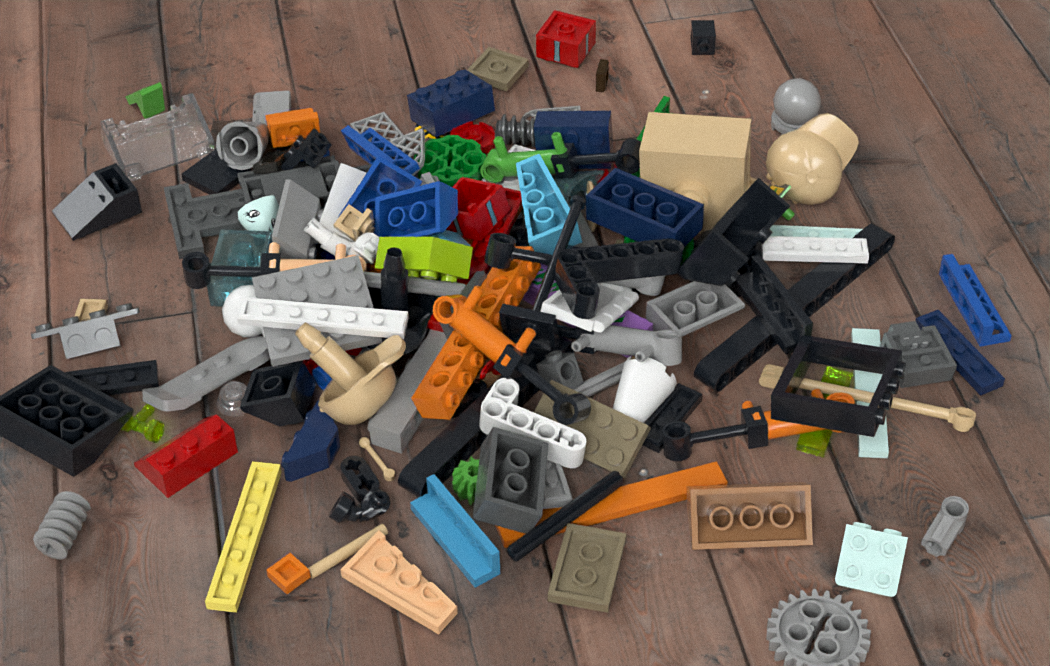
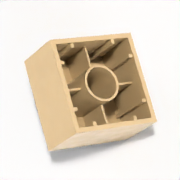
M657 112L648 113L639 150L640 178L704 204L703 229L698 234L712 229L750 187L752 119Z

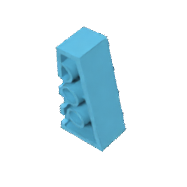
M540 154L516 163L529 246H532L535 252L553 255L570 208ZM576 222L568 243L571 246L582 243L578 222Z

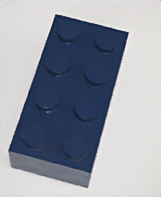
M614 168L586 195V220L637 242L676 239L685 248L703 229L704 204L617 168Z

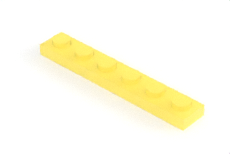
M252 461L205 600L207 609L237 613L282 473L281 464Z

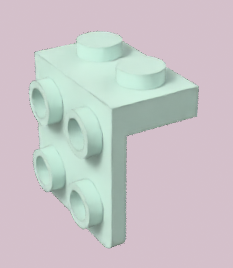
M854 522L853 525L846 524L835 577L836 584L873 594L894 597L898 589L908 537H903L902 532L892 529H884L883 532L871 530L872 526L864 523Z

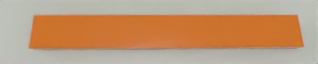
M716 461L624 485L579 516L571 524L590 526L687 500L686 486L728 485V482ZM561 508L543 509L542 517L535 527ZM496 526L504 548H507L525 535V533ZM564 527L556 534L564 533L566 531V527Z

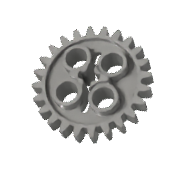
M813 589L812 596H807L803 590H800L798 599L794 595L789 594L788 602L780 600L778 609H772L771 618H768L766 640L769 641L768 649L769 651H775V661L784 660L783 666H859L860 662H865L871 643L869 641L871 630L867 629L868 620L860 619L861 609L851 611L852 601L845 604L841 603L842 595L840 594L832 599L828 590H826L823 596H819L816 589ZM827 616H830L825 623L824 631L820 632L823 621ZM812 639H816L812 652L806 654L811 648Z

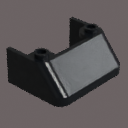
M758 178L713 226L683 262L677 274L683 280L721 287L726 283L730 286L740 275L737 271L748 261L749 258L746 255L758 241L763 244L773 233L770 230L771 226L790 205Z

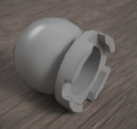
M802 78L789 79L779 86L773 98L775 110L771 115L772 130L776 129L783 135L797 130L806 122L818 116L821 97L818 88L811 81Z

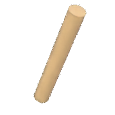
M378 525L308 567L311 579L357 553L378 530L387 535L388 530L385 525Z

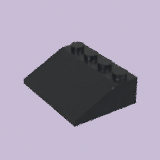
M49 365L0 396V436L75 477L95 463L133 415L134 409L64 371Z

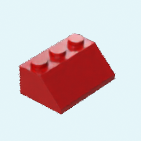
M217 414L203 418L135 461L134 466L169 498L238 453L234 429Z

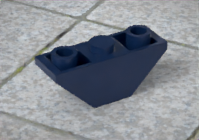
M317 400L312 411L309 410L307 412L303 427L295 433L289 451H285L282 456L281 467L284 468L286 481L292 482L329 468L340 449L338 428L328 414L320 411L318 406L319 400Z

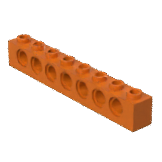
M515 246L518 249L534 251L532 246ZM513 259L510 267L507 269L492 267L487 278L480 286L484 289V293L474 309L502 332L499 315L502 304L518 307L542 267L541 264ZM456 330L452 331L411 397L422 418L450 420L487 359L486 355Z

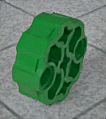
M446 135L443 138L430 139L425 142V162L417 174L420 179L421 174L430 172L433 176H437L440 182L451 187L461 177L481 181L483 177L480 169L486 159V154L481 151V145L473 139L461 138L459 135Z

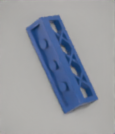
M349 125L341 130L349 148L371 166L379 155L397 167L407 166L403 170L409 174H413L420 169L415 160L372 128L367 129L362 134H359Z
M953 254L943 255L939 276L978 345L981 347L1010 342L1012 335L970 264L959 265ZM994 329L998 330L1000 333L992 335Z

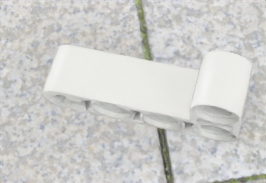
M501 378L497 380L481 405L479 426L482 432L488 435L491 429L496 427L547 442V460L567 468L579 467L583 463L587 442L584 434L517 406L519 395L518 383L513 379Z

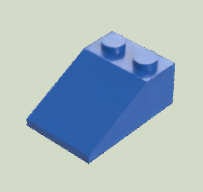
M378 155L339 216L349 204L362 214L367 208L372 210L375 223V197L421 186L422 181Z

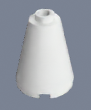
M631 356L628 357L623 366L613 409L645 423L674 391L677 384L676 377L673 373L670 377L665 372L667 367L652 358L638 362L636 359H631Z

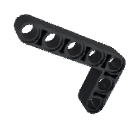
M659 239L564 249L557 254L554 279L573 315L581 319H591L597 313L600 293L597 283L677 274L681 267L684 245L676 239Z

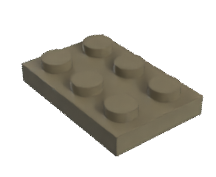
M567 523L548 591V602L608 613L626 544L627 533Z

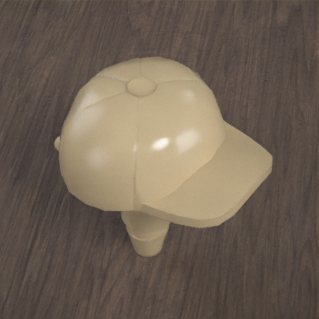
M829 113L820 114L797 130L783 134L774 141L767 154L766 168L768 174L766 177L768 180H772V186H782L784 184L791 186L789 191L783 196L785 200H792L794 204L801 203L806 205L824 203L838 190L842 171L857 150L859 144L858 137L837 116Z
M305 322L296 330L295 334L303 347L311 352L310 358L332 378L319 400L318 406L321 412H325L331 418L344 425H357L371 418L389 400L397 383L395 372L391 365L402 357L406 349V343L399 335L389 337L376 348L365 351L353 359L330 336L325 338L321 331Z

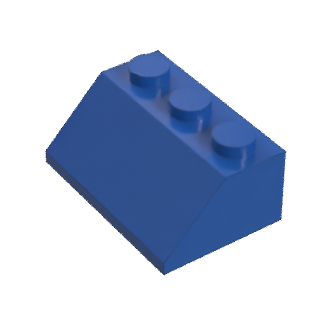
M437 181L375 197V234L378 237H429L444 233L458 215V190Z

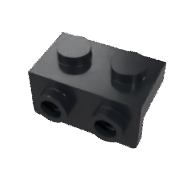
M313 128L305 137L300 135L292 143L291 147L283 155L286 160L280 167L284 171L291 170L303 159L312 168H315L331 147V143L325 135Z

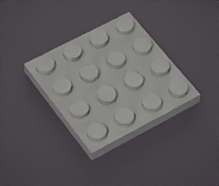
M359 255L252 277L256 298L373 308ZM263 327L272 367L310 359L311 352L303 347L295 334L296 330ZM321 332L325 338L330 336L344 351L382 343V337Z

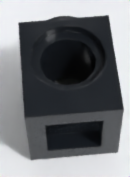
M691 20L690 41L692 55H715L716 32L714 20Z

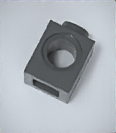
M555 350L546 354V359L536 364L539 374L549 383L553 380L572 390L584 384L574 353H562L561 350Z

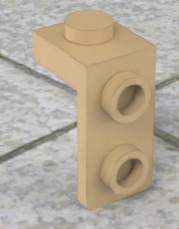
M349 204L333 224L334 228L353 241H356L363 233H374L375 231L372 210L367 208L362 214Z

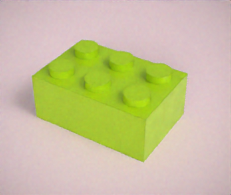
M379 237L375 269L382 270L384 268L383 264L387 250L395 247L402 250L406 264L405 268L408 270V277L439 280L441 278V281L457 283V279L469 278L473 250L471 246L436 237Z

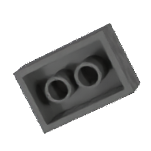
M496 427L491 429L481 445L472 519L525 534L535 527L542 517L548 454L547 442Z

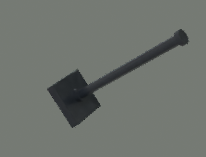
M574 195L570 200L571 208L532 310L502 304L499 311L502 332L514 343L519 341L526 328H531L536 332L528 349L550 353L560 348L556 315L541 312L542 303L548 299L555 280L557 254L559 251L567 248L580 211L586 206L587 201L581 196Z

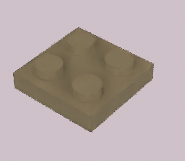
M488 47L467 71L494 88L508 91L529 67V59Z

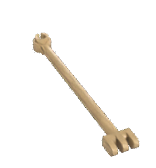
M770 364L765 365L759 379V384L763 387L774 389L783 373L784 367ZM803 378L799 386L801 389L810 391L820 389L822 393L829 395L840 392L847 393L854 400L870 403L874 395L873 392ZM893 397L891 408L948 420L949 423L953 424L954 429L961 432L969 431L974 426L976 413L969 408L951 407L948 409Z

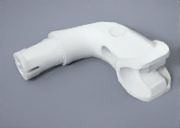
M316 218L310 220L307 224L308 226L304 228V232L321 244L322 249L334 256L336 245L344 244L346 245V256L359 255L366 263L374 264L379 237L371 232L363 233L355 242H350L339 236L335 231L330 232Z

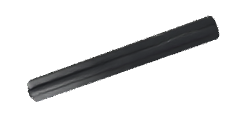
M612 471L509 545L506 551L508 556L514 562L522 559L566 527L567 523L573 522L621 487L624 483V478L618 471Z

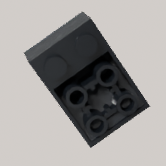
M117 163L89 175L52 210V213L72 241L140 214L142 213L137 188Z

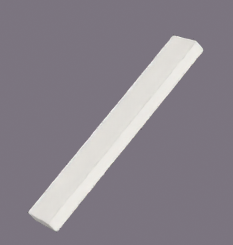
M243 297L237 321L238 325L297 330L306 322L321 332L383 338L399 335L404 339L409 316L408 311Z

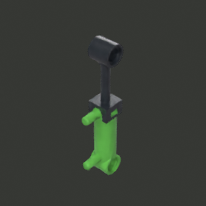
M554 132L551 135L555 149L508 152L503 137L497 136L493 140L496 148L489 151L480 172L485 180L497 183L503 180L504 177L518 176L517 162L540 154L550 174H556L557 179L574 178L579 165L615 163L617 169L634 174L640 168L639 150L641 141L627 139L623 142L620 150L614 153L578 155L574 143H564L560 132Z

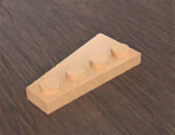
M380 530L341 569L342 578L437 634H440L458 614L457 605L433 582H428L422 576L421 570L414 564L411 565L395 545L391 546L386 541V536Z

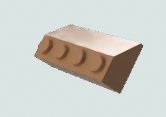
M806 482L686 486L687 516L692 550L813 545L811 485Z

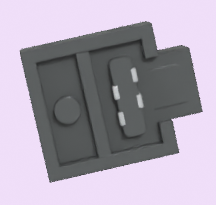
M916 321L890 324L888 332H885L880 347L902 350V362H906L904 378L900 379L899 383L900 388L952 380L957 365L935 325L922 327L920 330Z

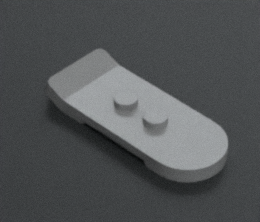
M258 336L242 340L160 387L142 389L143 402L161 411L184 410L192 406L206 394L244 372L254 370L267 362L270 356L266 338Z

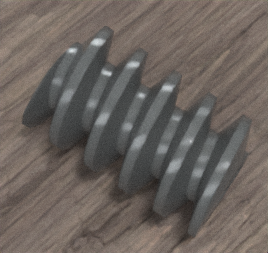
M503 114L501 120H497L495 137H503L505 145H508L512 139L513 145H519L520 141H522L523 146L527 147L531 141L532 147L536 148L534 137L535 118L532 117L530 122L526 123L525 116H522L520 122H517L516 115H513L511 120L507 121L506 114Z

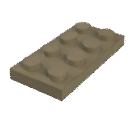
M550 381V384L562 394L579 393L556 381ZM543 394L534 413L558 422L553 415L554 401ZM587 397L591 404L589 417L584 421L565 426L583 433L586 437L584 460L610 473L618 471L625 479L651 428L632 417ZM570 403L569 409L570 412L574 415V407Z

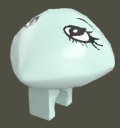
M270 195L253 200L238 211V220L246 230L258 237L272 238L279 209L275 196Z

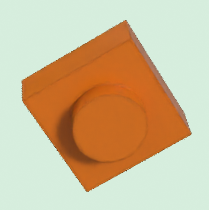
M291 553L266 570L268 578L286 594H289L311 578L310 570Z

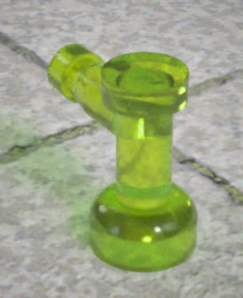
M146 404L134 417H130L121 430L126 432L133 430L143 433L146 440L157 443L163 436L164 423L156 419L150 420L148 423L145 422L155 411L153 406Z

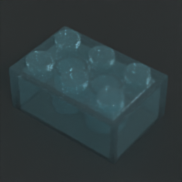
M221 230L211 265L261 266L262 253H269V244L273 242L272 231ZM211 276V281L207 285L210 306L223 307L225 299L232 290L242 285H253L252 277Z

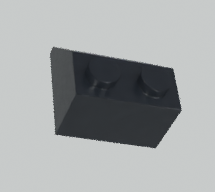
M303 360L274 367L269 366L255 369L252 371L240 409L242 412L279 427L305 422L316 382Z

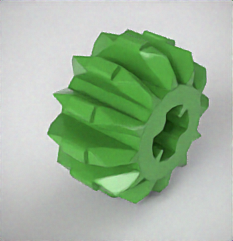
M472 456L469 462L460 460L458 467L454 468L452 473L454 493L458 494L460 501L468 499L470 505L475 501L479 460H474Z

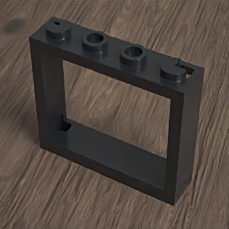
M802 335L771 394V419L874 437L879 425H884L886 410L891 409L893 394L898 393L900 379L904 378L906 362H902V350ZM811 363L883 374L869 406L796 394Z

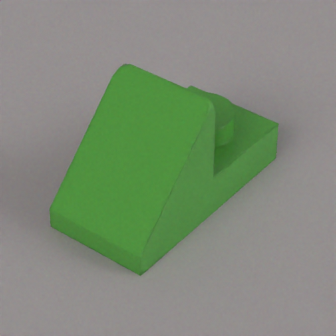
M160 82L125 96L129 105L137 103L145 119L165 110L163 88Z

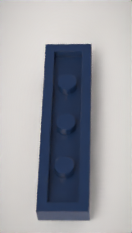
M939 310L916 318V323L920 330L922 327L935 325L957 365L956 370L980 396L1003 387L1005 378Z

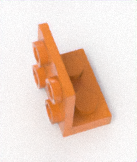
M312 108L265 116L273 148L290 146L300 135L305 137L313 128L320 133L319 117L317 112H313Z

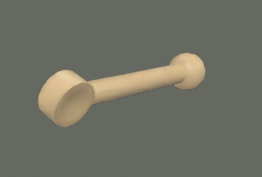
M362 437L359 445L362 448H366L382 469L384 479L386 481L394 480L395 471L387 468L371 447L370 440L367 437Z

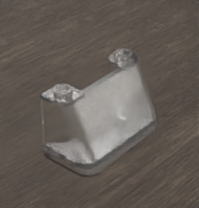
M193 93L182 96L183 103L176 108L175 104L171 105L169 112L126 125L125 121L122 120L117 125L112 118L100 121L101 139L114 164L117 163L130 181L138 180L143 175L196 158L202 159L213 151L215 141Z

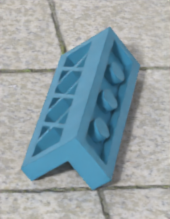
M434 474L427 477L428 493L410 502L411 511L475 588L500 574V551Z

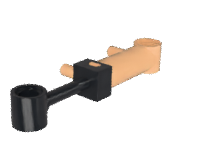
M272 242L269 244V253H262L261 266H216L209 263V258L204 253L191 252L183 258L182 267L186 285L192 289H202L210 283L211 276L257 277L333 260L281 259V253H279L280 245ZM336 245L335 260L356 256H346V245ZM359 256L364 272L366 271V261Z

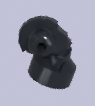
M371 488L357 506L355 505L354 497L343 491L328 517L338 523L346 520L356 522L358 519L360 523L365 520L368 521L377 515H383L389 509L390 498L382 489Z

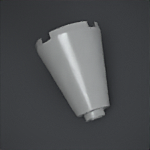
M233 121L228 123L217 135L216 148L219 157L224 159L229 164L228 166L233 169L245 170L252 168L261 160L270 140L268 127L262 122Z

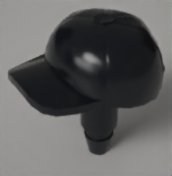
M393 247L387 250L384 268L381 270V289L368 287L374 309L408 311L409 318L403 339L406 343V349L403 354H407L415 350L428 335L430 330L428 328V321L433 314L436 296L408 292V270L405 268L406 264L402 250ZM379 344L367 346V348L371 350L376 348Z

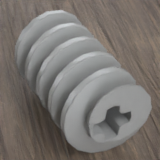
M65 491L57 494L48 512L45 514L38 531L34 535L33 541L37 549L50 558L57 560L65 559L68 555V550L72 548L73 540L77 538L78 531L82 528V522L87 519L88 515L86 512L91 509L88 501L74 492Z

